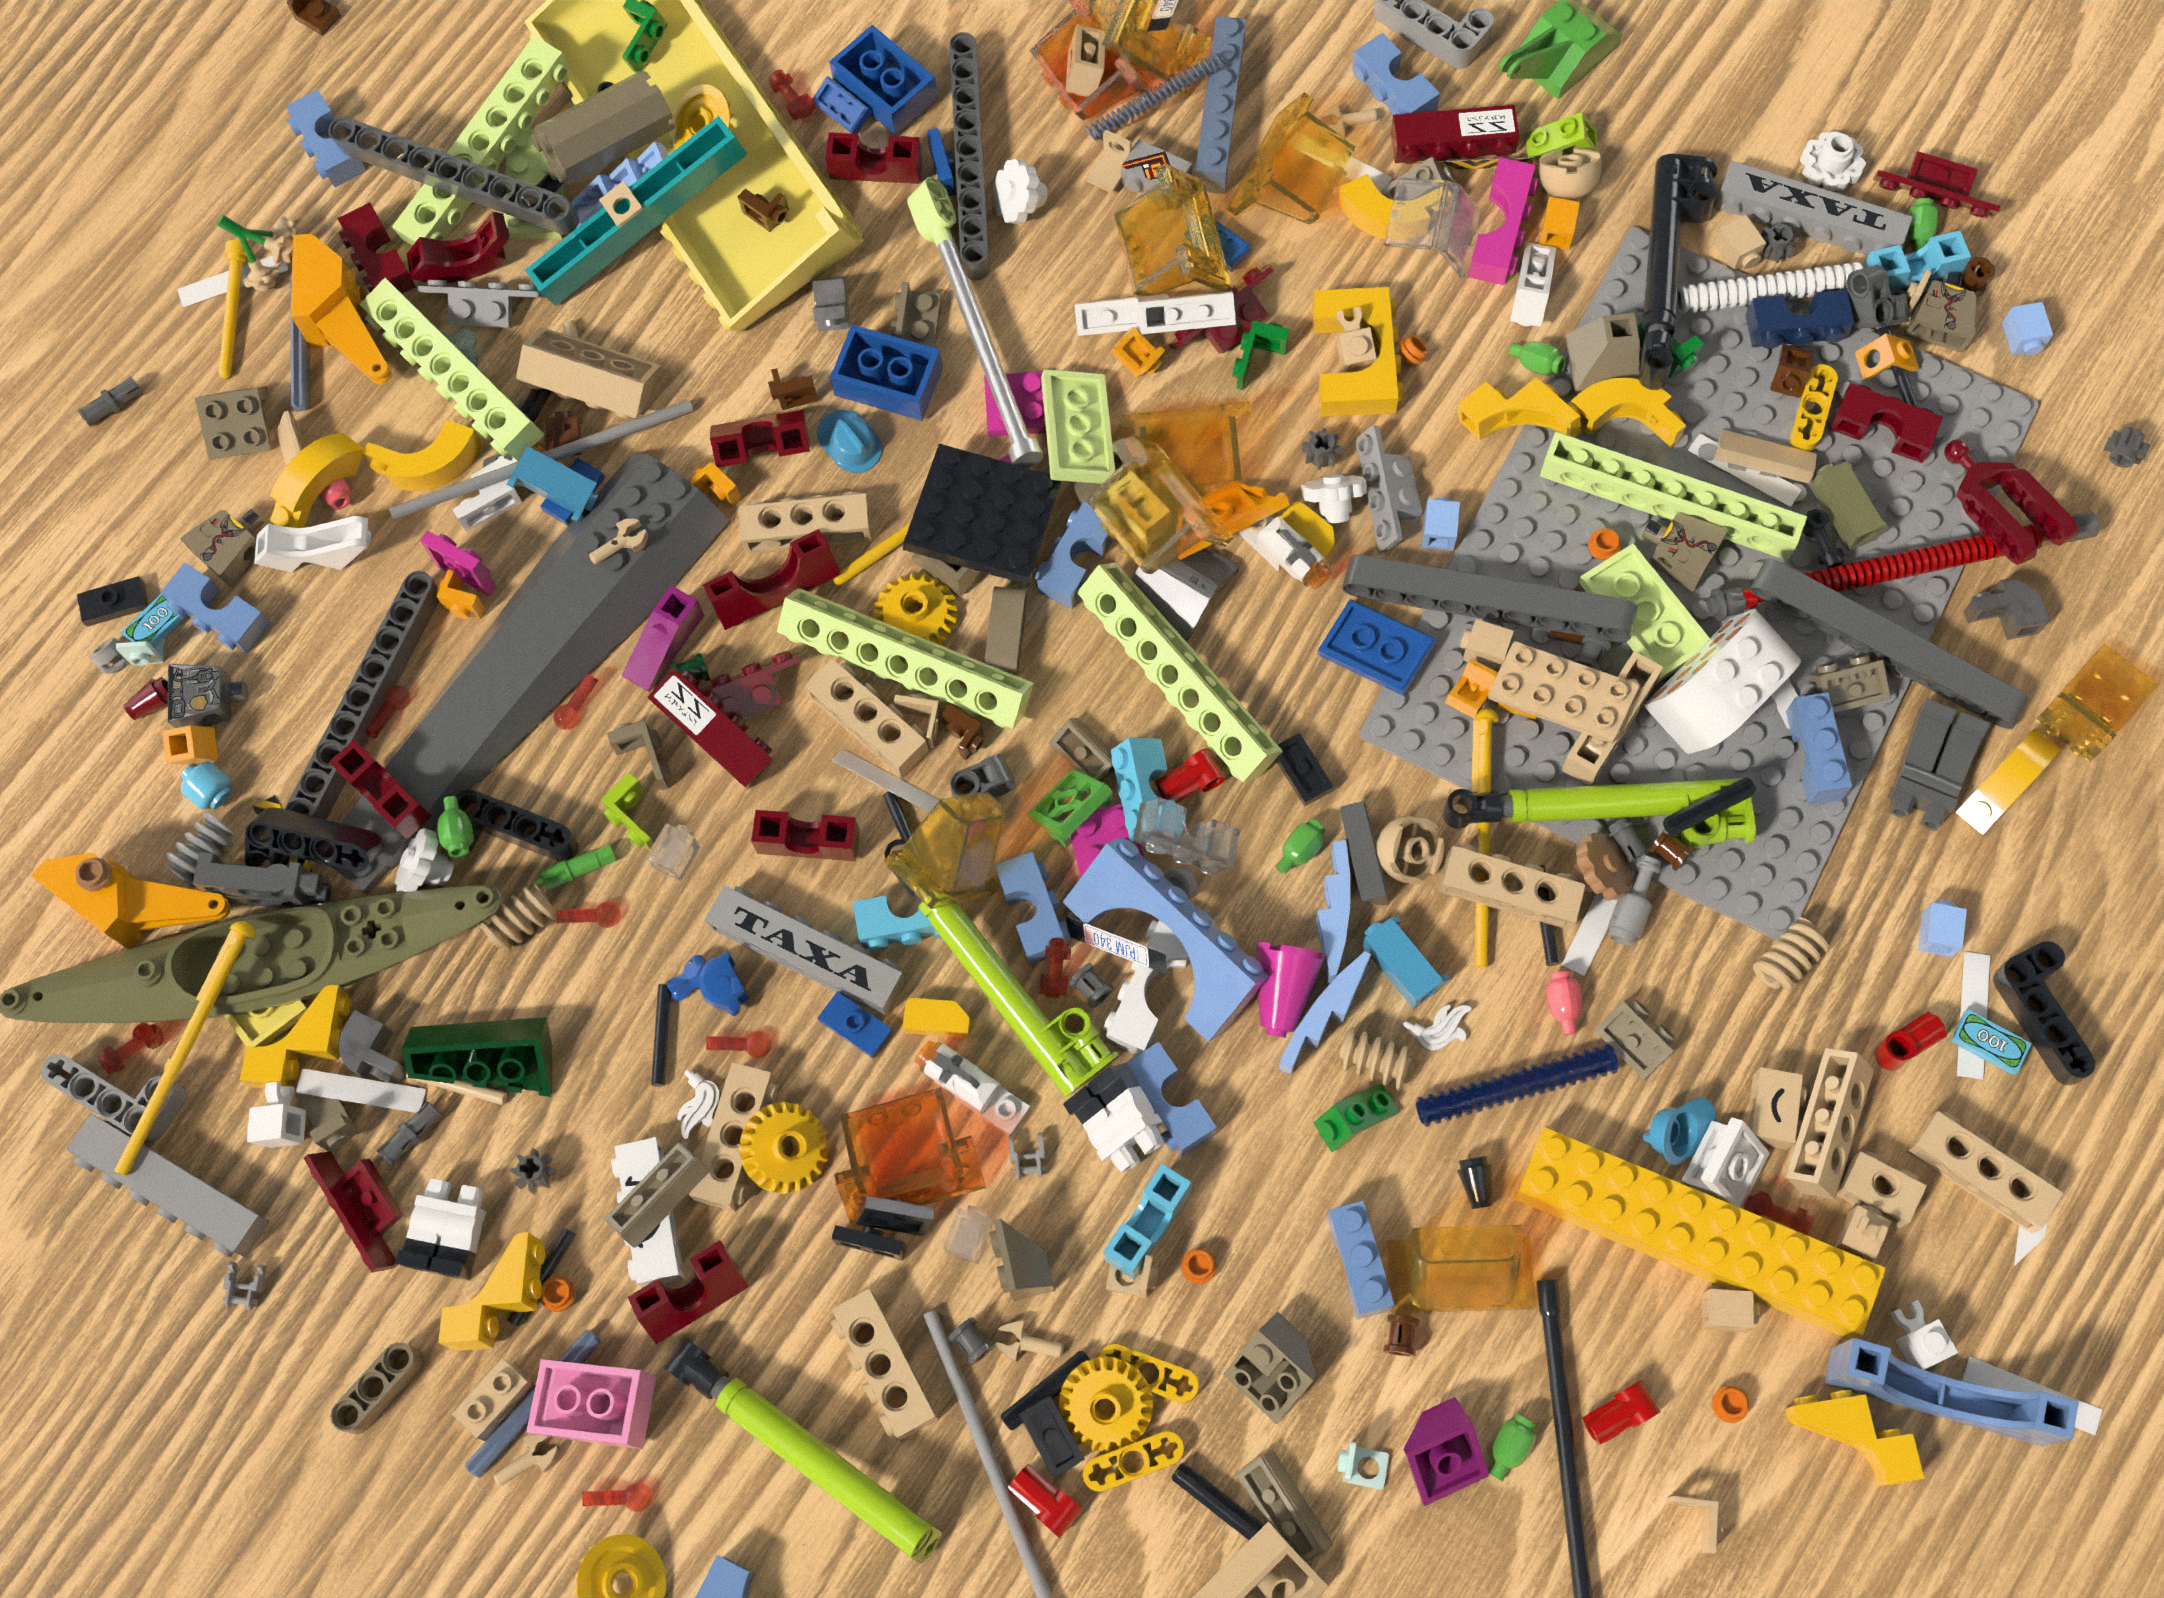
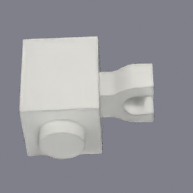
M279 1082L266 1083L265 1095L268 1104L267 1106L250 1108L247 1142L268 1148L304 1144L306 1110L290 1106L294 1096V1087H281L282 1083Z
M1918 1300L1908 1304L1913 1313L1912 1319L1905 1318L1901 1309L1890 1313L1894 1322L1904 1328L1907 1335L1895 1341L1909 1365L1924 1370L1958 1353L1939 1319L1926 1325L1923 1319V1308Z

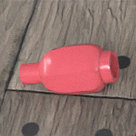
M342 478L329 484L319 495L327 505L332 506L335 510H340L349 505L351 489L346 479Z
M1570 971L1550 974L1551 981L1546 986V996L1550 1012L1556 1020L1562 1023L1563 1035L1577 1034L1575 1020L1582 1011L1580 984L1571 977Z

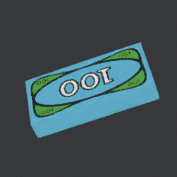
M160 594L120 633L129 642L145 641L155 648L188 615L185 614L181 618L166 607L168 604L166 598Z
M1969 1009L1963 1012L1950 1039L1954 1044L2013 1076L2019 1072L2032 1044Z

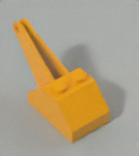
M313 234L293 235L292 320L311 348L329 347L332 345L373 383L378 385L387 383L392 377V371L360 318L361 306L359 304L365 299L362 286H358L355 281L354 272L348 269L338 254Z
M93 853L44 860L31 875V877L95 927L126 949L134 948L144 937V930L222 920L231 911L230 902L219 893L138 880L109 856L104 859L112 871L109 883L99 891H86L76 881V868L85 859L99 858Z

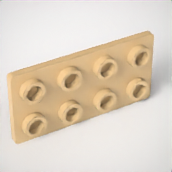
M1513 642L1492 684L1488 698L1592 737L1614 743L1639 691V685L1525 644Z

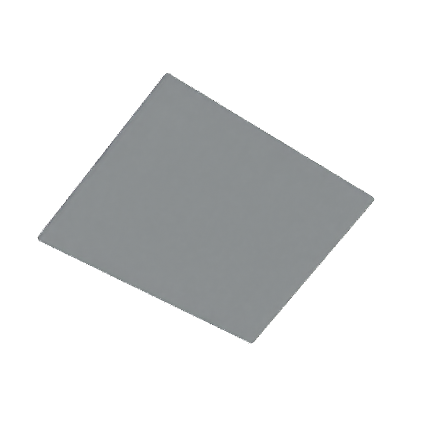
M1637 227L1629 229L1576 329L1605 315L1634 313L1636 324L1639 325L1643 322L1649 232ZM1681 247L1678 287L1684 285L1688 288L1690 284H1694L1697 287L1699 283L1707 285L1708 282L1712 281L1717 284V281L1720 280L1726 283L1728 279H1733L1736 282L1738 278L1746 280L1749 277L1746 274ZM1796 296L1792 300H1788L1785 297V303L1790 312L1798 316L1809 315L1808 307L1810 302L1801 298L1798 299ZM1748 303L1745 306L1737 304L1733 308L1727 305L1725 309H1720L1717 306L1715 310L1707 308L1703 312L1698 309L1695 313H1691L1688 310L1686 314H1681L1676 306L1675 333L1673 337L1681 345L1695 335L1704 343L1697 355L1700 358L1699 361L1688 371L1682 370L1671 379L1668 378L1666 385L1661 388L1672 396L1667 408L1678 413L1686 425L1680 441L1670 448L1648 426L1632 418L1612 419L1603 424L1590 436L1581 429V433L1575 437L1608 450L1802 515H1806L1808 511L1813 509L1823 510L1810 488L1817 476V471L1827 464L1834 463L1838 465L1847 461L1855 468L1853 472L1882 520L1888 523L1890 529L1879 535L1876 540L1848 551L1829 520L1824 528L1833 546L1842 548L1845 554L1843 557L1845 562L1842 564L1844 565L1978 536L1981 529L1968 517L1963 509L1962 502L1956 497L1958 488L1967 471L1960 464L1948 462L1944 456V449L1950 441L1961 439L1969 444L1971 448L1970 456L1977 463H2012L2036 413L2038 402L1912 347L1919 369L1914 372L1906 371L1919 407L1927 408L1933 411L1934 414L1943 416L1931 450L1923 463H1919L1891 452L1895 437L1893 432L1884 425L1874 424L1869 426L1860 441L1830 430L1840 401L1850 383L1864 385L1874 392L1888 397H1897L1902 400L1891 367L1868 380H1864L1855 352L1878 339L1879 334L1877 331L1870 328H1856L1852 326L1847 338L1839 342L1818 341L1803 346L1786 344L1815 352L1812 368L1820 364L1828 365L1836 371L1838 376L1822 437L1816 448L1808 451L1817 454L1812 479L1808 484L1779 476L1802 489L1792 506L1789 507L1708 462L1714 460L1716 452L1714 445L1708 443L1701 445L1698 450L1699 456L1688 450L1699 434L1718 443L1722 429L1793 447L1790 443V433L1800 398L1770 390L1783 345L1770 349L1752 347L1745 315L1749 307ZM1566 346L1562 354L1567 359L1564 371L1560 375H1551L1546 384L1554 387L1559 397L1568 404L1578 394H1575ZM1640 347V353H1639V373H1640V369H1641V360H1642V348H1641V347ZM1878 350L1871 351L1867 356V365L1869 368H1873L1880 361ZM1818 377L1819 382L1815 391L1821 392L1825 383L1823 377ZM1816 402L1805 404L1807 411L1812 414L1822 412L1821 406ZM1812 424L1806 425L1802 432L1803 439L1809 440ZM1538 425L1523 426L1447 568L1448 570L1568 590L1577 589L1586 592L1579 583L1580 576L1604 562L1603 560L1596 559L1589 552V538L1597 530L1611 529L1617 533L1621 540L1620 551L1633 543L1709 638L1731 617L1736 616H1727L1725 620L1717 621L1714 616L1709 615L1706 599L1710 597L1713 589L1723 591L1740 587L1741 590L1750 588L1763 562L1768 558L1780 561L1801 573L1825 569L1824 565H1820L1817 559L1822 553L1815 538L1808 537L1803 532L1789 561L1724 539L1694 592L1688 590L1652 563L1651 559L1658 545L1642 537L1651 519L1666 527H1669L1672 521L1540 477L1547 452L1557 431ZM1728 463V468L1740 471H1746L1747 467ZM1762 471L1759 473V475L1777 478L1774 474ZM1997 485L1988 489V491L1996 498L2001 486ZM1964 565L1907 578L1903 577L1902 579H1895L1884 583L1871 584L1870 586L1842 592L1838 591V593L1929 641ZM1766 601L1758 603L1757 607L1744 609V612L1756 609L1801 659V663L1789 677L1798 697L1818 694L1816 682L1809 681L1808 677L1809 673L1818 671L1817 666L1831 662H1838V666L1850 663V657L1863 654ZM1425 609L1415 629L1436 639L1434 649L1404 696L1383 687L1359 735L1363 741L1462 789L1472 792L1473 718L1445 703L1448 694L1463 675L1468 663L1462 660L1465 649L1460 647L1465 629L1472 630L1475 619L1513 630L1506 656L1513 642H1519L1572 661L1575 657H1578L1583 644L1582 641L1578 645L1548 637L1549 630ZM1609 641L1611 647L1608 653L1604 654L1600 667L1602 672L1618 677L1634 651L1627 642ZM1884 665L1891 699L1834 713L1852 783V788L1842 800L1808 804L1801 776L1805 767V753L1802 742H1793L1791 731L1786 727L1777 709V704L1771 696L1726 739L1709 749L1688 755L1648 710L1642 706L1592 786L1750 778L1757 789L1751 797L1756 826L1755 840L1752 844H1746L1743 839L1725 840L1724 843L1708 844L1701 849H1693L1677 871L1673 870L1672 864L1658 853L1652 854L1648 851L1644 856L1655 858L1661 862L1659 874H1653L1652 881L1779 942L1780 936L1783 933H1788V928L1792 924L1797 923V919L1801 916L1911 679ZM1675 671L1674 673H1672V674L1669 675L1668 677L1664 678V679L1661 680L1660 682H1657L1656 686L1654 687V689H1653L1652 692L1650 693V695H1649V697L1647 698V700L1645 701V703H1646L1677 671ZM1490 699L1487 700L1482 708L1493 709L1499 718V722L1492 724L1491 792H1499L1500 796H1508L1510 789H1523L1525 791L1531 788L1588 786L1562 771L1566 757L1581 735V732L1537 716L1536 719L1499 710L1497 709L1498 702ZM1667 816L1631 817L1626 819L1628 822H1633L1632 829L1643 846L1649 850L1665 829L1663 821ZM1622 818L1532 822L1580 846L1582 838L1592 833L1601 832L1607 840H1614L1620 848L1615 838L1609 837L1611 832L1608 827ZM1694 825L1697 832L1707 834L1704 827ZM1681 832L1674 835V837L1684 843ZM1625 856L1624 862L1632 871L1639 873L1640 868L1636 864L1637 861H1640V858L1629 863Z

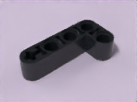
M472 789L461 790L455 795L458 801V808L464 812L470 804L477 803L474 811L466 813L471 821L474 836L472 844L468 847L469 853L474 848L481 832H484L560 862L564 859L566 861L574 858L577 854L578 842L569 829L561 823ZM507 815L503 823L494 825L497 817ZM537 826L536 831L532 835L523 836L527 828ZM550 836L552 840L559 843H557L555 846L548 837Z
M276 807L265 809L246 827L245 864L251 867L268 868L273 864H282L289 855L354 872H361L383 852L384 848L380 836L370 830Z
M2044 941L2010 958L1995 971L1993 982L2054 1078L2064 1085L2071 1086L2093 1073L2095 1059L2043 981L2062 967L2065 961V954L2058 944ZM2038 955H2042L2048 960L2049 967L2039 962ZM2008 970L2015 971L2019 975L2020 982L2012 980ZM2028 999L2038 1004L2040 1012H2035L2029 1007ZM2048 1029L2058 1034L2059 1043L2049 1038ZM2066 1048L2067 1052L2061 1054L2060 1051ZM2074 1063L2077 1068L2073 1070L2069 1064Z

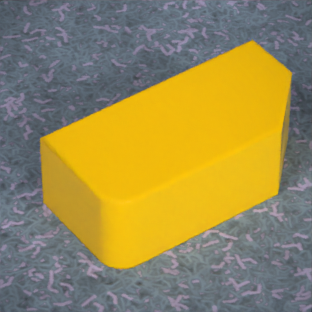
M1300 501L1294 502L1280 516L1326 558L1325 563L1334 554L1333 526Z
M909 998L906 1001L903 1020L905 1034L970 1038V1018L956 1001Z

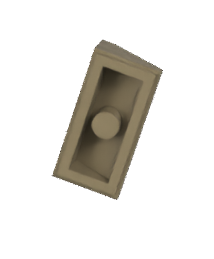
M1078 718L1068 719L1049 742L1074 769L1101 782L1115 770L1112 765L1111 750Z

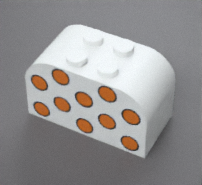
M1752 609L1731 617L1643 706L1687 755L1709 749L1736 731L1791 676L1801 663V659L1756 609Z

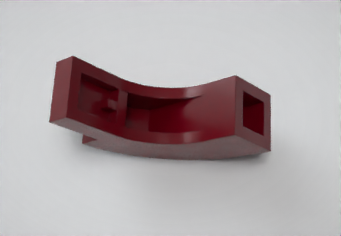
M492 211L476 232L462 239L440 241L419 237L406 253L411 279L428 282V280H447V283H453L479 277L495 269L506 259L503 246L509 240V230L506 227L504 214Z

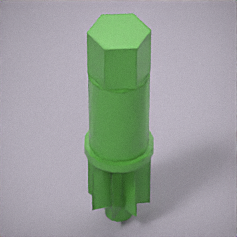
M607 844L565 861L564 859L562 862L540 870L542 876L536 878L539 888L546 885L547 889L550 890L615 862L616 858L610 844Z

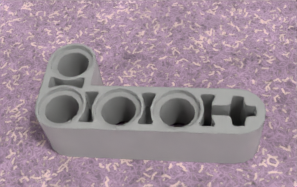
M1375 0L1373 15L1378 22L1456 69L1467 68L1488 45L1491 38L1494 16L1485 8L1472 9L1459 23L1422 0Z
M61 1054L52 1055L44 1061L41 1067L42 1078L47 1083L130 1135L133 1134L162 1077L155 1076L151 1078L137 1097L134 1098L67 1056ZM64 1070L74 1075L70 1081L61 1075ZM174 1082L145 1142L158 1140L184 1106L187 1094L185 1089L177 1082ZM95 1083L93 1092L86 1096L87 1088ZM122 1100L120 1109L113 1113L114 1105Z

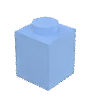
M2043 302L2011 307L2002 321L2012 356L2025 354L2026 356L2036 355L2044 350L2053 336Z
M1448 498L1427 499L1421 548L1454 551L1458 531L1460 502H1453Z
M1949 901L1932 902L1922 912L1918 951L1953 957L1963 948L1967 909L1958 908L1955 903Z

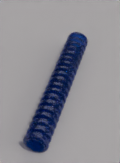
M1606 1043L1603 1044L1601 1049L1598 1046L1593 1047L1591 1052L1588 1049L1583 1050L1580 1055L1574 1052L1570 1058L1564 1055L1561 1057V1060L1553 1058L1551 1063L1543 1061L1541 1066L1532 1064L1530 1069L1521 1067L1520 1072L1511 1070L1510 1075L1500 1073L1499 1078L1493 1075L1489 1077V1081L1480 1079L1478 1084L1472 1081L1469 1082L1467 1087L1463 1084L1459 1085L1457 1090L1451 1087L1448 1088L1446 1093L1442 1090L1438 1091L1436 1096L1432 1093L1427 1094L1425 1099L1419 1096L1416 1099L1417 1113L1421 1123L1425 1127H1430L1431 1122L1440 1124L1442 1119L1448 1122L1451 1121L1452 1116H1455L1457 1119L1461 1118L1463 1113L1469 1116L1472 1115L1473 1110H1476L1478 1113L1482 1112L1484 1107L1490 1110L1494 1104L1499 1107L1503 1106L1505 1101L1511 1104L1515 1098L1521 1101L1524 1100L1526 1095L1532 1098L1535 1096V1093L1538 1092V1094L1542 1095L1547 1089L1553 1092L1556 1090V1087L1560 1089L1565 1088L1566 1084L1574 1086L1576 1081L1585 1083L1587 1078L1595 1080L1597 1075L1606 1077L1608 1072L1616 1074L1619 1068L1618 1059L1613 1047Z

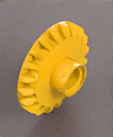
M708 84L697 85L689 89L680 98L671 119V123H674L675 129L670 131L675 150L718 115L729 129L734 127L730 123V119L734 115L729 110L731 102L726 99V94L721 92L719 88Z
M911 573L906 577L899 575L897 580L892 583L888 582L886 588L879 592V597L874 603L873 616L874 619L940 645L954 630L958 609L955 597L949 587L940 582L937 577H929L926 573L923 575ZM912 606L922 607L916 613L908 612V609Z
M774 1103L758 1110L746 1123L740 1138V1158L748 1176L761 1188L779 1194L798 1192L813 1184L814 1180L822 1174V1169L828 1161L826 1157L827 1150L830 1147L826 1140L827 1132L820 1124L821 1120L816 1118L811 1113V1110L794 1103ZM784 1138L789 1139L793 1145V1152L790 1156H786L782 1152L781 1143Z
M1097 1357L1081 1363L1068 1375L1060 1392L1059 1410L1071 1435L1079 1445H1084L1092 1451L1109 1453L1135 1443L1145 1433L1152 1417L1153 1398L1148 1382L1136 1367L1115 1357ZM1100 1399H1109L1114 1403L1115 1410L1111 1414H1102L1097 1410L1095 1404Z
M617 1534L601 1539L597 1544L591 1546L585 1557L580 1560L579 1571L575 1574L577 1584L574 1592L578 1598L665 1597L666 1573L663 1562L657 1551L647 1541L634 1535ZM615 1576H617L621 1582V1588L618 1593H616L613 1589V1580Z

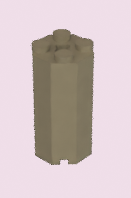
M639 71L534 127L535 133L530 135V138L537 151H543L548 160L545 163V167L553 180L558 179L563 184L571 185L675 129L674 123L667 122L673 117L661 90L656 84L650 87L646 81L651 78L647 72Z

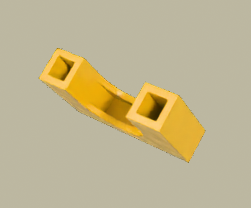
M1389 287L1314 290L1312 302L1314 334L1344 332L1343 327L1337 321L1335 312L1343 310L1344 319L1351 322L1354 319L1353 308L1360 306L1362 312L1359 324L1360 329L1370 327L1373 344L1378 353L1376 361L1364 370L1348 373L1320 374L1318 387L1320 417L1395 414L1398 401H1403V383L1397 382L1396 374L1401 373L1400 354H1395L1394 346L1398 345L1399 340L1398 327H1392V318H1396L1395 299H1390Z

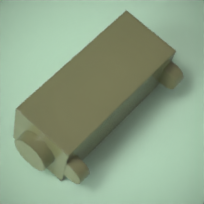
M1845 461L1838 465L1830 463L1820 468L1810 488L1826 512L1845 547L1850 551L1876 540L1879 535L1887 532L1890 526L1882 520L1853 472L1855 470L1853 465Z

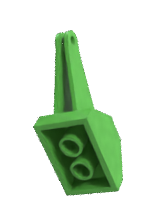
M1559 0L1541 15L1520 48L1511 51L1503 58L1499 65V70L1503 73L1507 72V76L1510 79H1533L1555 98L1559 99L1619 46L1622 34L1580 0Z

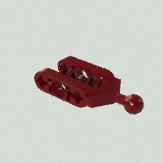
M1961 439L1952 440L1946 445L1944 456L1947 461L1952 464H1960L1967 471L1958 488L1956 497L1962 502L1963 509L1968 517L2012 563L2019 565L2035 558L2037 546L2032 536L1988 491V489L1997 485L2001 486L2008 498L2054 545H2062L2077 537L2078 527L2074 518L2027 470L2017 468L2013 463H1977L1970 456L1971 448L1969 444Z

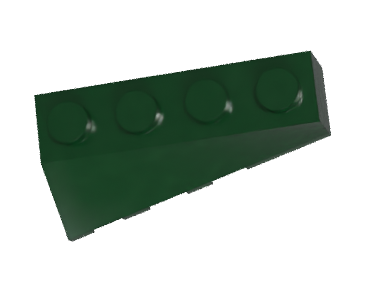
M547 1017L411 1027L402 1047L408 1078L454 1084L456 1080L470 1082L473 1084V1087L479 1088L493 1085L508 1087L507 1091L522 1093V1090L538 1091L539 1096L551 1097L552 1042Z

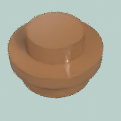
M100 858L85 859L76 868V881L78 885L90 892L103 889L109 883L112 876L111 867Z

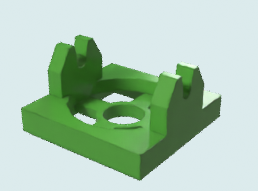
M1073 768L1029 811L1028 816L1033 822L1042 826L1057 844H1062L1067 848L1072 843L1069 836L1101 804L1104 807H1108L1112 803L1110 795L1113 792L1107 784ZM1086 790L1089 796L1082 802L1080 801L1081 794ZM1074 795L1069 803L1062 805L1066 798ZM1074 810L1065 820L1055 821L1062 813Z

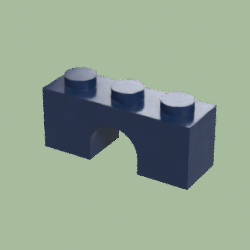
M1848 291L1816 292L1808 307V316H1798L1790 312L1786 306L1784 295L1752 298L1745 314L1752 347L1770 349L1783 344L1803 346L1811 342L1826 341L1835 343L1846 339L1854 324Z

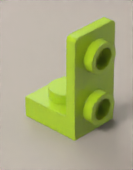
M1583 112L1526 133L1528 158H1534V160L1539 159L1546 153L1572 146L1599 152L1597 129Z
M629 772L601 799V802L607 809L603 814L615 827L622 824L629 831L626 836L636 847L641 849L645 846L653 852L656 846L651 838L623 813L626 809L629 810L635 807L645 792L639 781Z

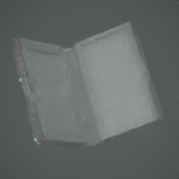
M1400 178L1397 182L1384 246L1427 250L1435 247L1440 249V254L1459 277L1464 278L1470 268L1473 253L1471 247L1473 237L1477 232L1480 211L1458 183L1445 180Z

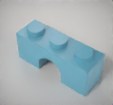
M1955 231L1930 237L1923 248L1908 255H1904L1901 245L1871 251L1863 268L1878 264L1885 269L1888 275L1889 290H1906L1912 281L1919 282L1926 269L1932 272L1926 285L1935 280L1942 281L1943 275L1947 273H1956L1961 276L1971 255L1961 231Z
M1128 737L1111 750L1130 842L1164 844L1182 831L1175 800H1163L1157 797L1149 782L1168 770L1161 739Z
M953 883L937 885L939 889L946 887L953 896L952 899L957 901ZM886 895L853 901L859 941L861 946L865 949L868 948L869 951H881L889 947L888 944L902 942L904 945H912L921 942L922 938L930 936L942 939L930 924L929 918H926L920 909L911 917L900 918L891 913Z
M1161 1164L1142 1192V1199L1126 1224L1122 1222L1104 1249L1105 1262L1135 1280L1144 1266L1145 1256L1152 1254L1192 1193V1182L1164 1164Z

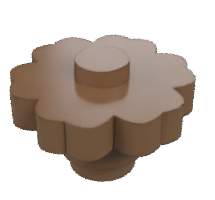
M1601 832L1592 833L1582 838L1581 846L1576 848L1577 862L1570 869L1569 875L1576 877L1577 882L1586 884L1584 892L1594 891L1596 894L1602 893L1608 901L1612 899L1617 900L1628 893L1627 887L1632 885L1631 869L1624 862L1625 856L1623 851L1614 840H1607Z

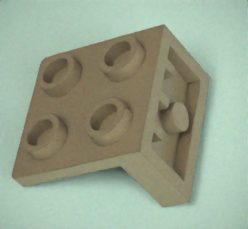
M267 386L195 398L209 459L258 453L272 449L262 400L269 399Z

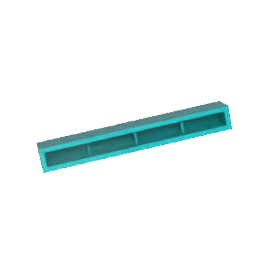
M718 115L628 187L643 207L641 212L621 227H618L603 207L525 269L526 273L538 290L557 306L748 153ZM621 199L615 206V212L617 214L626 213L630 208V200Z

